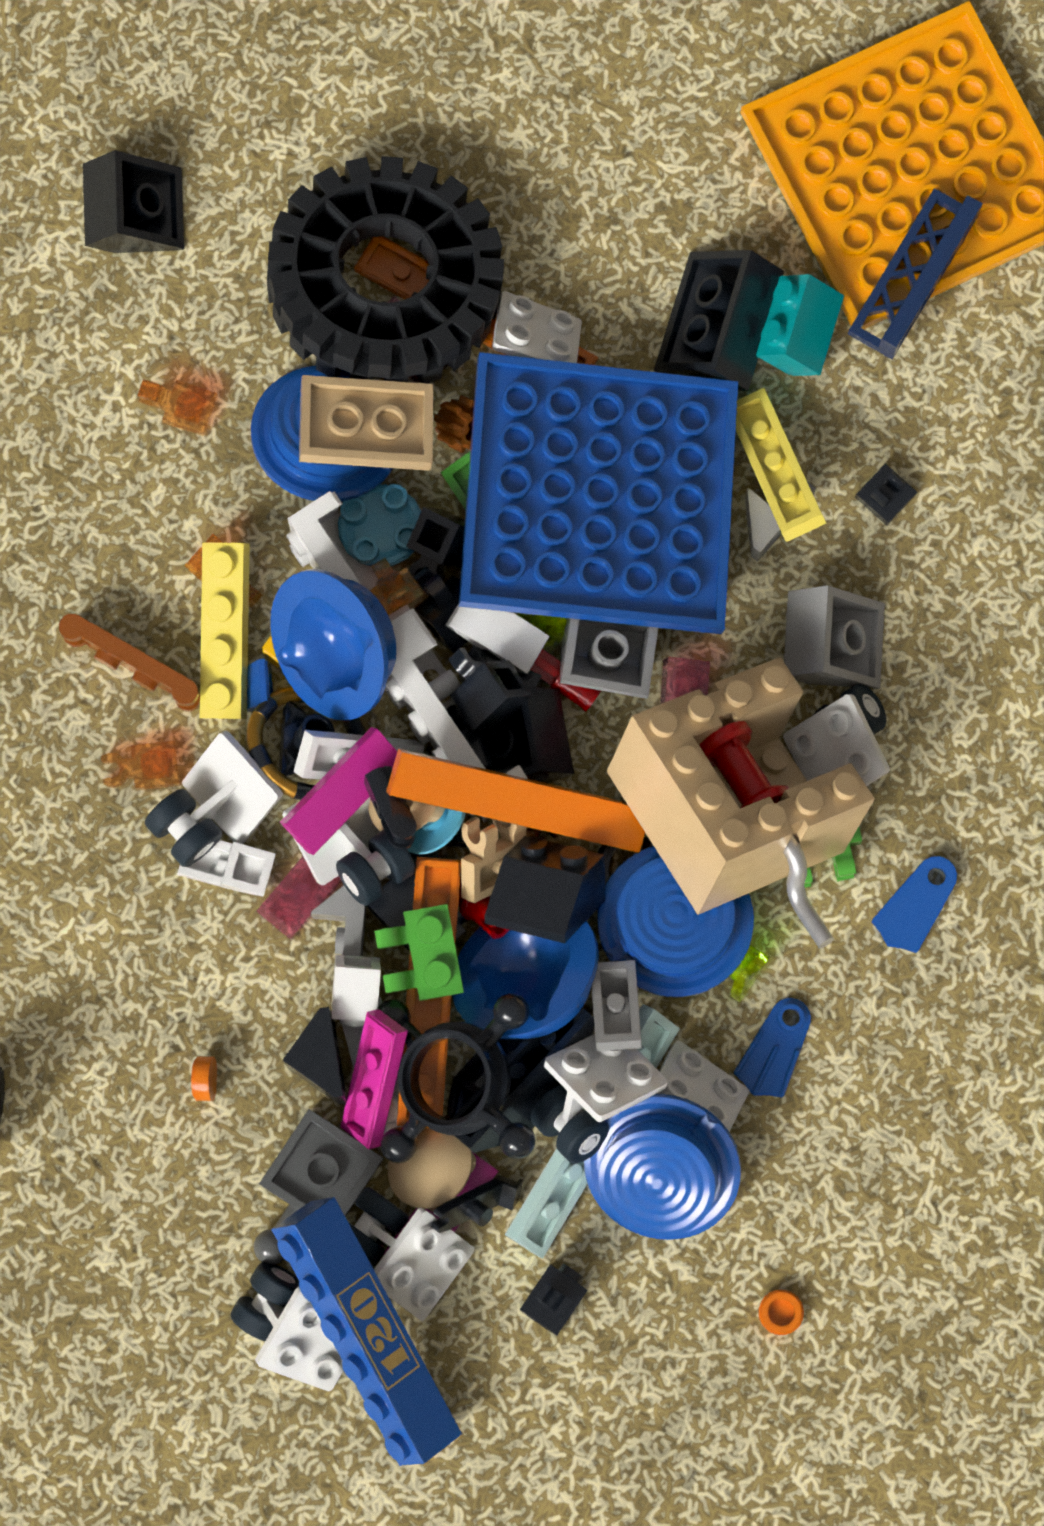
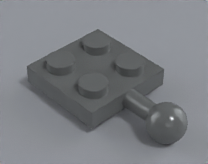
M308 1109L259 1185L289 1204L276 1225L310 1201L335 1197L346 1217L384 1158ZM271 1229L262 1231L256 1237L254 1253L259 1261L269 1265H276L281 1263L284 1258L278 1250V1241Z

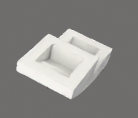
M459 603L446 623L448 628L476 647L488 650L502 661L510 660L518 672L528 674L549 638L547 634L513 612L459 607Z
M219 840L196 863L188 867L180 865L177 875L263 897L276 854L237 842L229 843Z

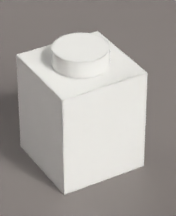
M335 955L331 1004L332 1019H340V1023L347 1026H364L367 1012L378 1009L381 973L380 958Z

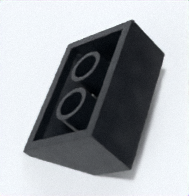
M753 250L690 252L654 371L738 381V391H749L759 358L756 356L761 340V333L768 317L773 293L778 284L779 277L783 276L785 271Z

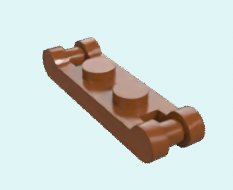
M67 614L60 620L59 631L69 646L81 647L87 645L97 651L94 658L105 666L117 670L119 665L134 672L131 679L145 689L154 692L158 686L172 694L177 706L183 711L191 712L200 706V692L196 683L77 614Z

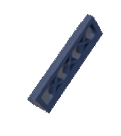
M934 188L850 327L848 335L893 360L978 218L983 203L967 195L962 204ZM935 204L956 214L948 228L933 231L929 214ZM924 224L926 233L917 235ZM942 238L939 244L937 245L936 239ZM929 241L932 251L930 259L926 264L912 267L908 249L911 245ZM903 259L905 269L896 271ZM921 273V274L919 275L918 279L915 280V276H914V275ZM908 277L911 291L906 299L890 303L886 289L889 281ZM880 296H882L884 304L875 306ZM899 309L896 316L894 317L893 310ZM886 312L890 326L882 339L862 329L868 316Z

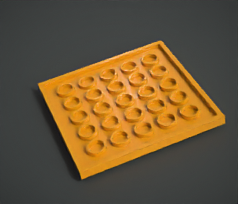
M970 1L741 106L740 113L830 287L844 295L841 308L851 326L934 188L962 204L967 195L983 204L978 218L930 298L1044 245V139ZM935 204L929 214L933 231L948 228L956 214ZM924 224L917 235L926 233ZM942 238L936 239L937 245L939 244ZM929 241L911 245L908 249L912 267L926 264L930 259L932 251ZM903 259L896 271L905 269ZM921 273L914 275V276H915V280L918 279V277H919V275H920ZM908 277L890 280L886 286L890 303L906 299L911 291ZM880 296L875 306L884 304L882 296ZM899 309L893 310L894 315L897 314ZM886 312L868 316L862 329L887 319Z

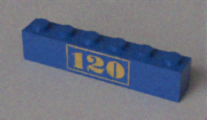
M335 1197L310 1201L273 1227L271 1230L278 1241L277 1246L280 1254L290 1263L300 1281L299 1288L301 1293L313 1305L321 1320V1329L324 1335L333 1342L342 1359V1367L345 1374L355 1383L364 1400L363 1405L366 1413L376 1422L385 1438V1447L388 1453L398 1462L399 1466L426 1463L462 1435V1432Z

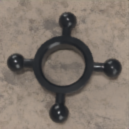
M508 993L499 997L493 1007L494 1018L485 1029L466 1022H446L428 1029L423 1034L410 1022L411 1014L409 1008L403 1002L391 999L379 1005V1010L408 1030L405 1041L408 1049L400 1063L398 1085L401 1098L410 1112V1117L403 1127L392 1128L383 1135L381 1151L386 1159L393 1163H404L410 1160L416 1152V1138L426 1126L446 1135H466L475 1133L489 1125L500 1136V1148L508 1157L522 1159L533 1151L536 1139L532 1129L524 1123H512L501 1112L509 1095L511 1075L506 1054L498 1041L508 1029H517L526 1023L529 1017V1006L522 996ZM449 1038L461 1040L471 1046L479 1055L486 1075L485 1090L479 1104L473 1111L459 1119H449L433 1111L424 1100L419 1086V1071L425 1055L435 1044Z

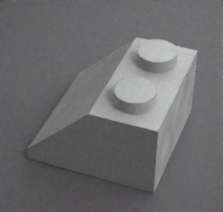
M829 585L788 591L784 663L796 681L813 685L843 687L861 684L868 688L879 689L881 684L885 603Z
M566 618L560 653V683L647 699L650 690L658 628Z

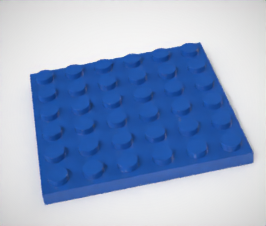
M479 352L476 370L459 607L722 634L725 630L738 381Z

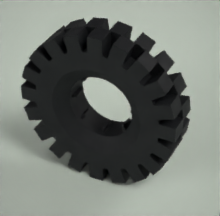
M387 156L381 157L380 170H370L367 157L346 161L345 175L341 177L338 176L332 166L313 176L312 191L301 185L288 199V213L280 211L273 226L272 242L269 241L268 300L269 303H273V318L280 333L290 332L289 346L303 360L312 354L317 357L316 370L329 377H337L342 369L350 372L349 378L372 380L373 377L384 378V381L408 382L409 376L416 375L420 383L428 384L441 379L444 365L447 364L455 371L470 359L472 345L478 348L481 347L490 333L492 319L496 318L504 273V259H500L502 243L497 227L488 228L490 213L479 198L467 203L468 187L453 176H450L441 185L436 182L438 168L418 161L412 174L402 172L403 158ZM368 238H397L414 246V249L420 251L429 264L426 272V279L429 281L420 292H414L412 297L403 301L391 303L373 301L361 296L354 287L351 288L346 283L341 274L344 273L345 259L342 258L351 247H357L359 242Z

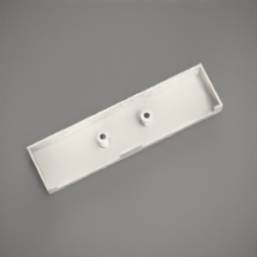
M329 491L288 517L291 532L286 536L290 542L289 547L302 567L310 563L313 569L326 570L343 579L358 582L371 591L386 610L395 633L396 661L393 671L387 679L385 690L398 710L406 706L410 712L407 715L410 720L409 726L422 745L430 742L435 749L432 751L434 757L485 769L446 711L449 706L456 705L452 697L450 696V699L445 703L440 702L451 695L460 686V683L450 669L447 671L444 669L432 651V648L438 644L415 610H410L402 597L396 598L378 569L359 563L346 552L342 545L338 530V520L340 517L338 507L343 504L336 493ZM429 669L437 671L439 676L427 683L423 673ZM519 765L505 773L528 779ZM468 813V815H469L471 818L475 816V815H473V814H469V813ZM480 816L484 823L490 820V818Z

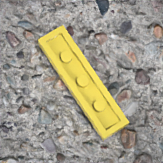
M765 388L737 400L736 432L785 541L788 542L826 524Z
M202 543L200 718L247 719L249 543Z

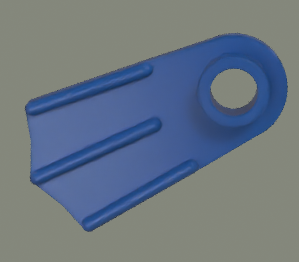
M940 856L925 859L872 919V924L881 934L887 947L904 949L913 953L919 951L957 881L956 869L948 859ZM933 869H939L944 873L945 880L940 885H934L929 881L928 873Z
M786 998L776 1003L733 1072L745 1084L753 1096L783 1098L811 1022L808 1007L798 999ZM786 1010H794L798 1013L799 1022L796 1025L789 1026L784 1023L782 1015Z

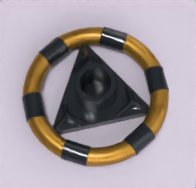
M289 686L270 693L268 701L259 703L252 711L247 727V746L249 755L255 760L264 774L281 789L283 794L292 799L301 800L315 786L291 780V778L299 776L293 771L304 731L335 733V729L328 718L317 714L309 715L293 703L305 702ZM286 704L283 708L278 770L274 766L264 745L263 729L265 723L277 708ZM360 718L341 720L348 734L364 735L366 733Z

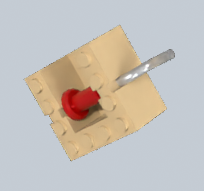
M778 657L715 682L708 695H703L701 690L698 689L632 715L607 769V773L697 915L787 877V894L797 916L818 948H824L829 945L834 938L806 895L804 884L807 868L844 853L875 798L852 763L808 781L779 738L804 691L782 658Z

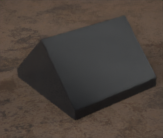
M329 1006L319 1008L282 1061L289 1070L337 1104L342 1105L346 1104L347 1094L335 1021L332 1019V1012Z

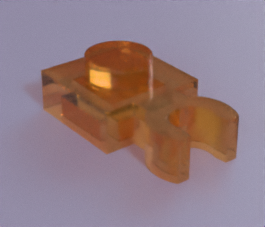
M175 740L131 745L132 758L124 759L117 753H107L101 756L103 764L115 763L120 767L119 774L116 777L103 779L105 787H120L128 779H134L136 791L180 786Z

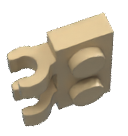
M478 817L464 822L461 833L464 842L470 849V854L461 858V898L476 903L491 895L504 856L524 836H535L534 832L527 830L525 826L492 819L494 825L492 824L482 830L479 827L480 819ZM498 831L501 835L500 839H498Z

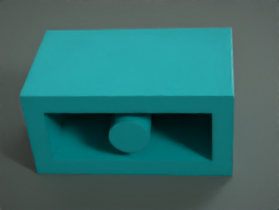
M810 274L780 276L773 293V300L761 333L756 356L791 376L821 375L844 295Z

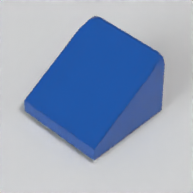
M258 659L248 665L247 712H252L259 703L268 701L270 693L274 692L272 668L265 659Z

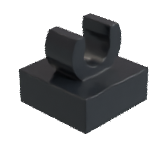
M885 463L860 489L855 498L888 526L917 495V491Z

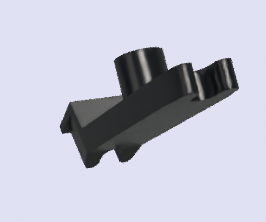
M498 1175L496 1178L443 1203L434 1210L433 1213L439 1219L432 1222L431 1227L438 1233H442L470 1219L481 1227L485 1226L493 1216L492 1208L499 1205L513 1210L520 1198L523 1179H519L517 1182Z

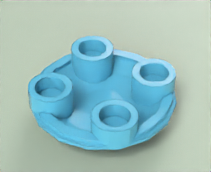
M379 485L365 495L342 502L343 505L340 507L341 514L338 520L339 539L346 552L359 563L375 568L389 567L408 559L414 552V550L406 547L421 510L415 499L401 485Z

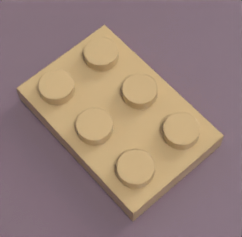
M302 375L299 462L430 471L433 463V384Z

